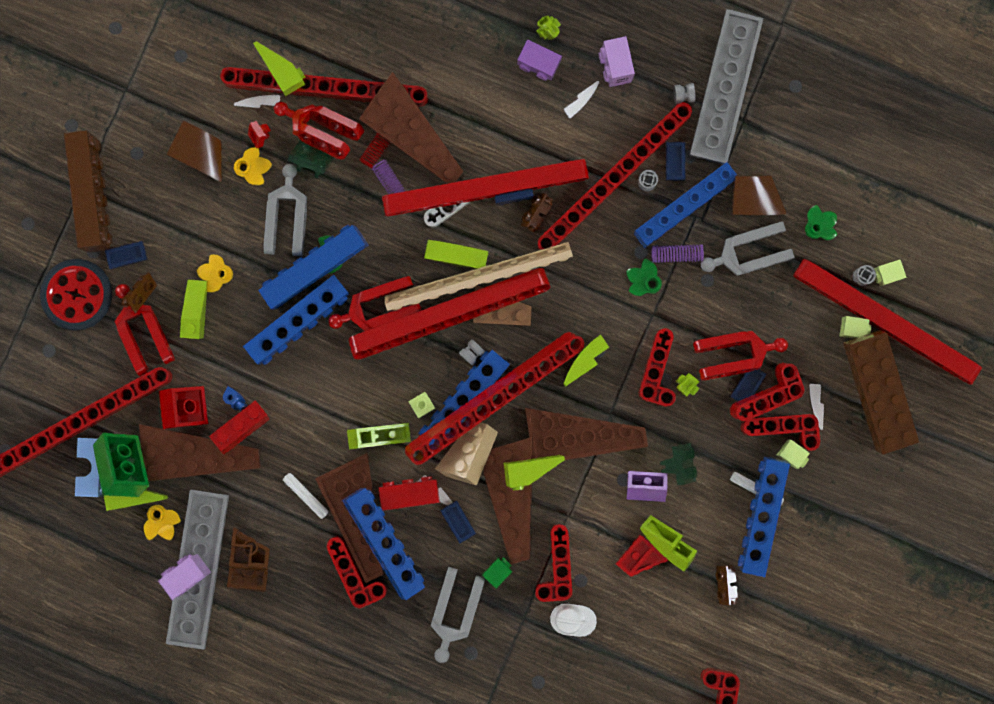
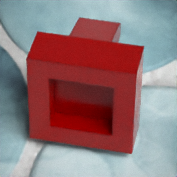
M257 121L249 124L248 136L257 149L263 147L264 140L269 138L268 132L271 130L267 124L259 125Z

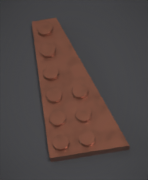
M525 408L529 437H533V459L562 455L565 460L648 447L644 427Z
M368 453L315 478L365 583L383 575V568L342 500L360 488L369 489L373 493ZM366 504L361 509L364 515H367L369 512V507ZM374 521L371 525L374 532L378 530L377 521Z

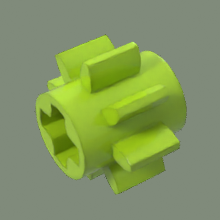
M544 16L538 21L539 29L536 32L541 38L551 40L558 36V27L561 24L553 16Z
M689 373L686 376L681 374L676 380L679 384L676 389L686 397L689 394L695 395L700 389L696 386L699 381Z

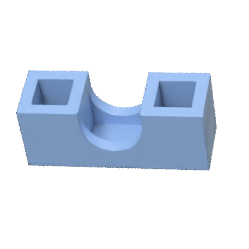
M78 438L77 457L88 459L91 462L92 469L87 476L76 477L75 496H103L93 450V444L97 440L95 438Z

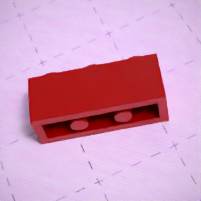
M255 400L209 437L225 455L270 420V418Z
M432 476L421 477L420 482H414L413 479L402 480V484L395 485L394 481L383 483V487H379L381 509L383 511L440 503L437 479L433 480Z

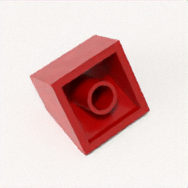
M204 386L171 388L159 391L163 429L208 424Z

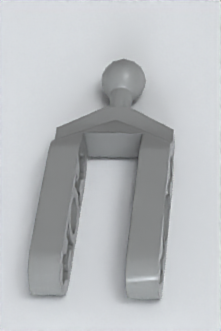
M286 164L282 169L285 185L268 194L264 254H275L279 200L296 201L292 255L303 256L307 197L292 186L293 178L297 174L296 166Z
M778 222L726 239L721 257L716 259L704 258L700 265L704 272H711L716 266L723 264L736 276L794 259L795 257L792 249H788L740 265L738 263L734 247L785 232L784 223Z
M448 567L431 623V627L442 638L441 647L434 654L437 662L445 663L450 657L448 651L450 642L468 637L485 582L484 577L476 575L461 627L457 629L441 624L458 570Z

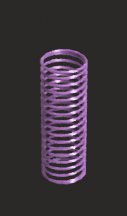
M386 160L377 163L372 168L382 186L386 188L385 191L387 193L406 191L402 184H400L401 182H398L399 179L395 177L396 174L392 172L391 167H388L389 164H387Z
M699 244V245H690V246H689V245H687V246H685V245H684V246H682V245H681V246H679V245H678V246H676V245H675V246H673V245H672V246H670V245L667 246V245H666L665 247H664V245H663L662 247H661V246H659V247H658V246H656V247H655V246H652V262H653V263H654V261H655V263H657V249H658V263H660V248H661V262H663V248H664V262H666V248H667V262H669V248H670V262H672V247H673V262H675V247H676V262H678V247H679V262H681V247H682V261H683V262H684V247H685V261H686V262H687V247H688V261H689V262H690V247H691V261H692V262H693V247H694V260H695V262H696V260H698V262H699L700 259H701V261H703V258H704V250H703V245H702V244H701V245H700V244Z

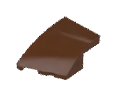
M183 120L166 155L219 182L222 181V141Z
M752 174V176L735 175L732 214H786L772 176Z
M233 528L227 588L266 592L270 549L243 534L237 528Z

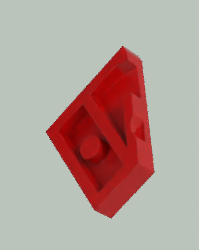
M639 535L615 564L632 577L660 563H665L668 559L642 535Z

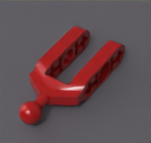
M280 101L273 108L276 115H286L292 118L293 134L298 136L302 142L340 160L345 159L349 154V146L345 142L307 125L308 121L312 119L316 123L354 141H358L364 134V128L359 123L323 106L312 104L293 111L288 108L285 102Z
M403 277L353 295L349 313L341 316L339 314L331 315L328 319L329 326L333 329H338L344 322L352 320L364 331L422 311L420 303L366 320L361 307V303L412 287L411 277Z
M119 284L115 289V294L118 298L122 299L130 291V288L126 284ZM142 305L136 313H134L130 306L128 308L124 307L114 321L138 376L148 373L149 370L127 323L136 317L143 315L163 362L168 364L175 361L157 316L149 305Z
M743 331L697 340L693 342L695 353H703L750 343L753 359L702 368L699 370L702 381L758 370L762 366L767 351L775 350L782 353L787 350L788 342L784 338H777L773 343L765 344L753 331Z

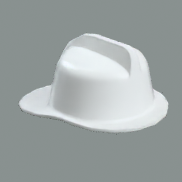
M560 604L554 608L550 616L552 627L558 633L564 635L587 636L592 633L597 624L594 612L590 608L581 605Z

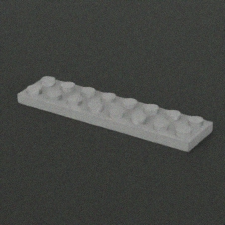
M726 9L689 156L720 164L728 162L763 18Z
M190 490L179 560L189 554L192 556L198 554L211 573L184 594L172 600L166 644L203 650L206 648L229 495Z

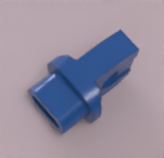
M228 386L223 394L224 402L231 405V408L234 410H244L247 407L245 399L239 392Z

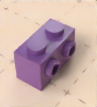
M527 39L517 60V65L525 72L532 71L536 73V76L542 80H552L562 56Z
M628 471V500L665 502L667 473Z

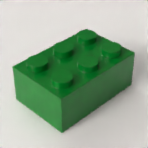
M102 433L93 444V450L103 496L139 497L148 488L149 482L138 435Z

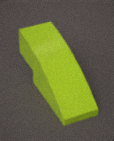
M428 240L424 259L458 267L478 269L486 266L488 251Z
M601 335L594 339L573 362L563 382L565 387L598 365L594 358L609 348Z
M652 515L643 523L640 529L646 538L665 558L685 572L694 560L697 550L681 541L683 535Z

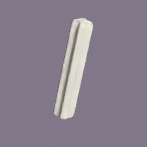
M737 472L732 474L730 478L732 482L756 495L757 491H754V481ZM766 493L762 498L770 501L772 495L771 493Z
M288 473L283 478V481L321 519L329 513L291 473Z

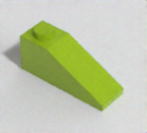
M259 42L253 43L285 96L305 85L303 81L305 76L300 67L296 69L293 63Z
M187 281L181 316L180 338H204L208 281Z
M409 423L347 430L349 449L411 442Z
M554 455L504 463L506 486L512 488V490H522L524 486L532 484L563 462L565 458L562 455Z
M147 489L139 497L104 496L106 511L168 499L167 495Z

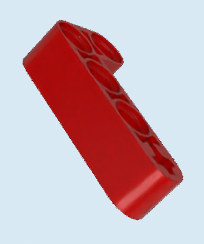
M667 328L660 329L654 336L638 391L641 400L663 407L673 405L676 400L675 393L672 390L660 387L674 338L672 331ZM666 333V337L669 339L664 341L662 347H656V344L660 345L662 342V338L659 335ZM655 351H661L663 353V359L661 361L655 360ZM650 369H655L658 372V377L655 380L651 379L648 375ZM645 387L652 389L653 394L650 398H646L643 395ZM663 393H668L671 396L669 403L662 401L661 396Z
M779 363L775 368V375L779 384L735 402L730 407L731 416L741 421H748L801 398L805 390L796 366L788 363ZM788 367L789 374L784 376V369ZM794 385L795 392L791 394L790 388ZM777 392L778 399L774 401L773 395ZM761 400V406L757 409L756 402Z
M813 414L754 418L743 421L740 427L741 432L746 436L798 433L799 444L807 451L816 450L820 446L819 422ZM807 417L812 420L810 428L804 426V420ZM787 419L793 422V427L790 430L785 427ZM767 421L773 422L774 428L772 431L766 429L765 424ZM751 423V425H760V429H752L750 431L747 430L746 426H749ZM808 437L814 440V444L810 448L806 445Z
M558 523L552 526L550 532L554 582L539 583L535 588L536 597L542 602L565 601L572 595L569 533L565 525ZM559 527L562 531H565V534L561 535V540H566V544H554V541L558 542V536L554 532ZM558 547L566 549V554L563 557L556 556L555 551ZM564 566L567 568V574L562 577L558 576L556 573L557 569ZM559 587H568V593L565 596L559 595ZM540 588H548L549 594L546 597H541L538 594Z
M336 536L328 541L327 550L352 604L357 608H363L382 599L387 593V585L383 581H375L365 585L345 540L342 537ZM334 540L336 543H341V546H339L340 553L345 551L346 554H342L338 558H336V555L339 554L337 548H332ZM341 558L348 559L350 563L348 568L340 566ZM355 576L358 580L357 585L351 586L348 583V577ZM375 585L382 586L383 594L376 595L373 587ZM357 594H363L366 597V601L358 603L356 601Z
M714 668L704 669L701 673L702 682L708 688L718 690L716 704H722V700L726 696L731 697L730 704H737L740 686L739 678L731 671ZM708 674H715V680L713 682H706V676ZM728 677H734L732 685H725V680Z

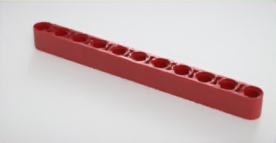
M226 67L220 73L222 82L228 88L284 94L270 71ZM229 74H234L235 77L232 81H226V77ZM304 75L303 81L310 82V87L307 89L300 87L290 94L371 102L384 83ZM253 76L254 79L251 83H245L246 77ZM272 78V83L264 85V80ZM322 84H329L328 90H320ZM403 85L417 107L426 105L428 96L423 87ZM341 86H348L347 92H339ZM364 87L367 89V92L364 95H360L357 93L359 88ZM417 93H422L424 98L417 101L414 99V96Z
M680 103L669 112L539 238L538 250L544 249L541 246L543 240L550 241L551 247L559 245L687 122L692 113L690 105ZM683 109L687 112V116L681 117L677 111ZM670 122L673 125V129H665L664 123ZM656 135L660 138V142L653 143L650 137ZM643 148L646 151V155L639 156L637 149ZM629 161L632 163L633 168L627 170L623 167V163ZM612 174L617 175L619 182H611L609 176ZM601 187L605 189L606 194L599 196L595 190ZM590 201L592 208H583L582 202ZM576 214L579 220L573 223L569 221L568 216ZM562 227L565 230V234L558 236L555 234L554 229Z
M580 159L382 196L385 216H395L493 198L496 195L526 189L536 190L580 182L589 179L586 160Z
M803 259L793 276L797 280L859 318L869 319V324L880 331L886 332L888 336L963 382L972 385L982 370V367L811 261Z
M537 268L356 334L348 340L353 358L363 359L544 293L551 287L546 272L543 268Z
M572 332L563 334L409 443L405 448V455L414 464H423L578 354L584 347V340ZM575 339L574 344L570 346L571 341ZM544 361L543 366L539 368L540 363ZM529 372L528 376L524 379V375ZM513 383V387L508 390L509 385ZM498 394L497 398L493 401V397ZM482 405L481 410L477 412V408ZM467 416L466 420L461 423L462 418ZM451 428L450 432L445 434V431ZM435 439V442L429 445L430 441ZM419 450L418 455L413 457L414 452Z
M155 368L0 454V477L166 386L172 380V372L167 368ZM161 371H164L166 374L164 381H159L158 374ZM146 380L149 383V387L146 391H143L141 384ZM127 390L132 392V397L129 400H126L124 397ZM113 399L115 406L110 410L107 404L109 400ZM93 409L98 411V416L95 419L91 417ZM76 418H79L81 421L79 428L74 426ZM60 427L64 430V435L61 438L57 435V430ZM42 437H45L47 440L45 447H42L40 444ZM26 446L30 449L28 456H25L23 453V449ZM8 456H11L13 459V463L10 466L6 462Z

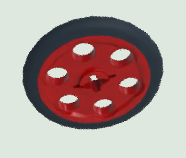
M69 259L54 266L45 276L40 290L41 305L49 320L61 328L73 331L85 330L100 322L107 314L112 300V287L105 272L95 263L83 259ZM81 271H84L87 275L86 280L83 282L77 279V275ZM61 276L68 278V283L65 286L59 285L58 280ZM93 285H97L100 289L99 293L95 296L90 293V288ZM78 289V293L86 298L76 297L74 300V296L66 293V291L76 292ZM55 294H60L62 296V302L60 304H55L53 302V296ZM88 303L94 306V310L90 314L84 311V306ZM72 307L75 310V315L72 318H67L66 310Z

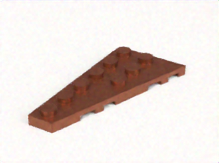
M392 72L359 120L445 183L456 182L463 173V170Z
M139 424L142 455L148 481L261 468L259 449L236 445L223 455L211 439Z
M533 437L491 449L483 469L510 564L530 559L532 484L524 486L522 490H512V488L507 487L504 463L533 459Z

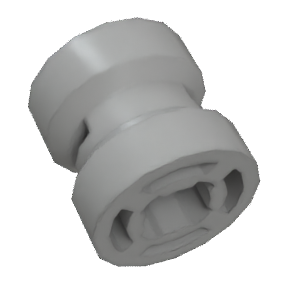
M689 83L686 86L674 85L675 104H680L683 101L688 103L695 102L693 83Z
M652 170L643 171L638 178V187L644 192L652 191L658 183V176Z
M869 265L861 266L853 272V281L859 286H865L875 280L876 272Z
M472 339L468 342V346L459 352L472 366L476 363V359L485 353Z

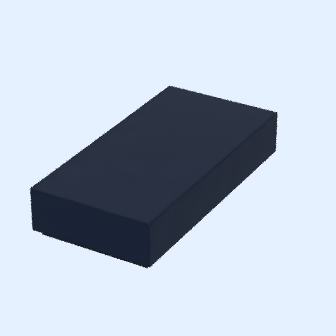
M666 142V181H685V142Z
M526 189L496 195V206L533 199V190Z
M143 241L105 250L109 269L148 260Z
M760 369L744 373L730 397L740 401L754 395L767 374Z
M458 501L440 510L459 543L476 534Z

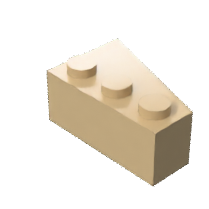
M479 423L456 440L435 470L446 477L477 486L498 432L488 424Z

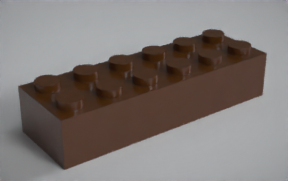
M87 130L64 133L77 247L87 253L109 250L110 244H112L111 233H108L110 218L106 214L105 208L108 206V201L103 192L105 179L101 176L103 162L99 158L98 152L101 151L100 141Z
M879 330L843 342L875 450L884 455L919 443L887 333Z

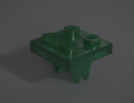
M300 140L289 154L288 161L298 164V172H301L303 167L314 170V178L318 179L321 173L324 174L335 157Z
M691 443L672 446L673 458L660 462V465L666 466L661 472L676 474L677 485L696 482L697 468L693 464L695 453Z

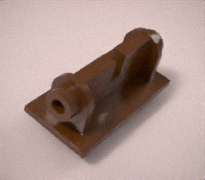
M544 193L535 195L531 201L530 209L522 216L520 226L527 227L533 233L535 230H538L544 220L539 214L547 215L553 205V199Z
M149 272L146 275L140 276L132 287L133 291H129L122 298L121 304L126 308L130 306L134 313L139 310L157 287Z
M717 565L716 580L718 583L717 597L719 604L729 606L736 604V600H738L737 586H730V583L736 582V569L733 568V565Z

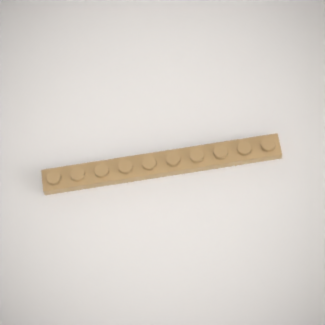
M569 242L440 279L386 295L385 306L387 311L399 310L403 306L409 304L416 305L423 300L436 299L443 294H453L458 290L470 289L481 283H491L495 279L508 278L515 273L528 272L532 268L539 266L546 267L550 263L566 261L568 258L573 257Z

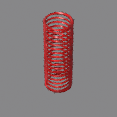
M376 133L375 138H372L373 140L369 143L370 146H367L368 148L362 153L363 156L359 158L362 163L370 168H373L376 165L375 162H378L376 160H379L377 156L381 157L378 153L383 155L380 151L384 152L386 150L385 147H388L386 144L390 145L378 136L380 135L379 133Z

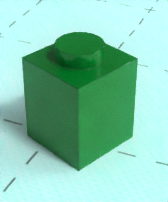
M497 557L483 572L482 576L497 589L511 574L512 569L510 567L512 565L504 557L502 560Z

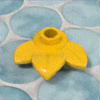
M259 148L247 149L243 157L234 163L235 173L238 176L245 177L246 181L252 185L264 184L262 174L269 171L272 166L269 160L259 157ZM242 165H247L245 171L240 169Z
M210 255L209 264H203L197 269L198 276L202 280L208 281L207 292L220 290L222 285L230 282L233 277L232 269L225 265L223 258L219 255Z
M161 505L150 507L147 512L148 520L144 524L145 536L148 540H151L159 534L164 539L172 540L175 533L173 525L181 522L178 513L173 510H166ZM155 511L160 512L161 515L159 518L155 517Z

